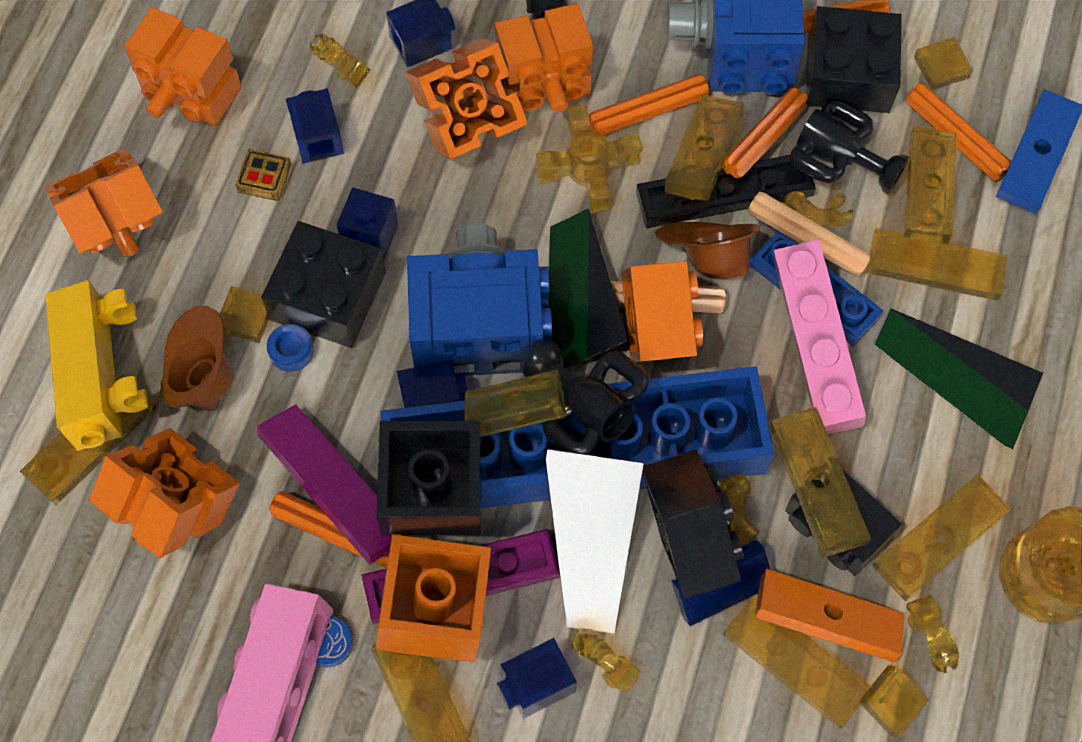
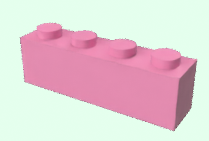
M817 239L774 250L775 268L818 436L822 437L864 427L866 414L820 240Z
M265 583L260 598L255 600L251 608V626L245 643L236 652L234 658L235 672L228 692H225L219 701L217 708L218 722L212 739L208 742L292 741L317 664L316 660L327 625L334 611L320 595Z

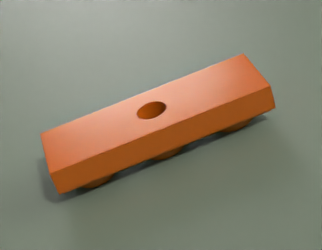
M767 568L761 576L755 618L895 662L902 653L905 613Z

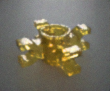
M586 105L568 108L570 117L568 128L572 138L570 149L536 153L538 163L536 165V172L539 183H550L570 175L577 184L586 186L592 213L609 210L610 205L607 198H610L611 193L605 178L607 169L614 166H634L641 163L639 152H642V144L639 134H628L608 142L601 133L591 130ZM585 156H591L596 158V160L585 161L581 158Z

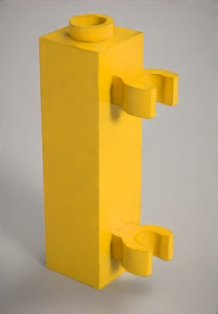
M89 280L46 293L57 428L77 451L98 447L104 442L122 437L120 412L135 413L142 411L148 407V399L145 389L138 390L137 378L135 376L123 377L116 381L110 324L126 325L137 320L136 305L134 302L127 303L125 289L112 290L102 299Z

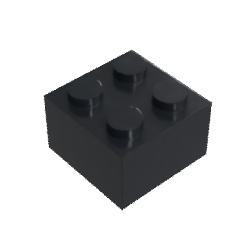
M817 6L808 34L807 106L823 107L826 103L837 100L843 101L861 111L890 113L901 86L902 14Z
M297 221L261 296L269 320L282 325H299L311 335L352 348L386 274L382 248Z
M380 421L376 518L381 535H481L482 437L480 421Z
M693 450L643 466L642 474L661 542L684 599L741 581L736 561L744 559V554L736 531H731L729 521L734 520L733 510L726 491L721 492L720 483L713 465L704 467L697 450Z

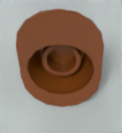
M679 222L658 228L655 236L663 242L683 245L691 265L697 272L710 278L720 279L742 277L748 273L750 236L757 233L760 227L757 224L750 223L726 225L708 222Z
M196 306L184 312L174 323L168 334L160 394L164 402L172 407H184L191 404L208 411L217 410L220 398L225 395L232 384L234 367L224 351V324L218 311L208 306Z

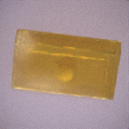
M558 370L466 391L464 420L480 421L481 436L567 416Z

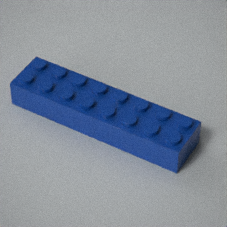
M757 366L649 379L646 391L636 401L632 402L635 405L636 412L627 431L612 442H604L599 439L595 448L588 454L589 456L644 463L643 466L697 450L704 467L713 465L718 480L767 474L774 451ZM628 381L611 383L609 385L619 392L630 387L632 383ZM562 389L380 411L381 421H480L482 437L481 508L551 500L546 464L547 449L560 450L547 440L543 432V425L546 417L566 401L565 392ZM574 415L560 423L579 441L583 440L587 428ZM643 474L641 476L639 489L646 488Z

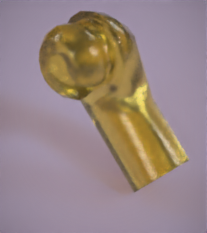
M736 473L723 480L720 487L721 492L726 491L733 510L734 520L729 521L731 531H736L741 547H744L755 539L760 531L744 514L747 495L751 492V483L747 477Z

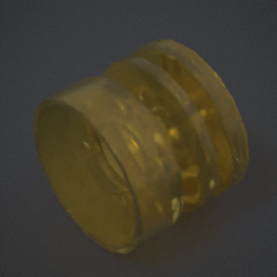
M1068 506L1051 510L1009 540L1000 557L999 577L1006 597L1019 612L1036 622L1057 625L1074 621L1082 616V508Z

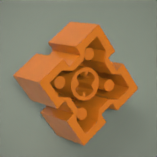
M578 3L546 10L545 17L530 21L529 16L525 15L494 23L495 42L499 44L510 76L502 79L501 83L504 88L517 93L523 111H533L540 108L545 102L544 99L548 98L552 111L558 113L567 109V101H574L583 95L591 94L592 74L589 66L592 65L593 43Z
M154 7L150 8L124 45L132 65L131 68L136 74L141 87V92L150 101L146 111L154 118L160 119L169 106L173 107L174 104H177L181 114L194 122L202 120L217 126L242 88L237 70L229 66L233 57L226 38L198 26L195 30L187 28L183 25L182 19Z
M481 38L451 51L455 60L451 64L439 59H433L405 72L417 104L432 111L433 116L424 120L436 152L450 160L482 146L478 135L484 132L499 138L528 124L517 93L502 86L501 80L510 76L497 42Z
M126 148L94 162L93 166L79 173L75 171L44 186L56 212L80 254L87 250L90 253L99 252L112 245L115 241L122 255L130 257L139 251V247L131 232L146 229L155 222V216L163 213L139 165Z
M168 428L145 438L141 450L132 444L107 455L88 501L115 523H130L134 526L131 536L135 538L136 542L150 550L158 558H162L184 546L189 536L199 538L221 526L240 482L215 462L202 463L195 457L198 449L174 430Z

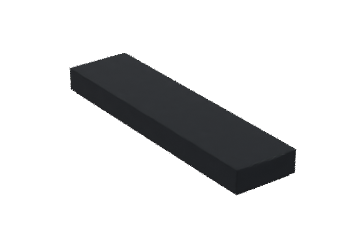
M791 154L759 160L741 178H735L731 174H726L722 167L636 184V195L646 229L745 210L749 208L752 200L759 192H764L779 202L812 197L816 191L813 178L797 170L791 163Z

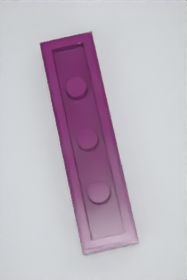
M296 404L257 426V436L369 565L390 552L392 535H381L376 518V493Z
M548 529L479 545L491 548L486 596L560 578V571ZM387 568L361 574L372 624L379 623Z

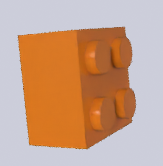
M687 261L630 266L621 272L630 359L634 362L697 356L696 346L703 345V329L701 319L693 318L691 299L698 298V282L696 272L688 271Z
M392 534L376 650L475 662L481 640L491 548Z

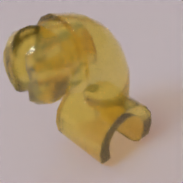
M317 34L315 38L320 42L318 45L310 42L312 54L318 56L323 62L339 69L337 75L343 80H348L354 87L358 88L371 69L353 55H349L335 39L329 38L325 34Z
M802 191L789 193L785 196L783 202L784 205L820 226L830 224L834 227H844L849 223L854 213L853 209L847 212H839L835 209L842 206L845 202L846 195L843 193L832 196L826 209H820L810 201H807L806 195Z
M926 595L908 602L906 608L911 613L908 617V625L915 632L921 629L924 630L933 668L940 673H947L948 666L955 670L959 665V650L953 637L941 622L940 610L935 600L930 595Z
M577 629L575 638L570 637L572 651L602 667L605 670L602 678L610 687L618 688L619 691L625 692L639 678L640 671L624 656L619 655L617 657L606 641L593 629Z

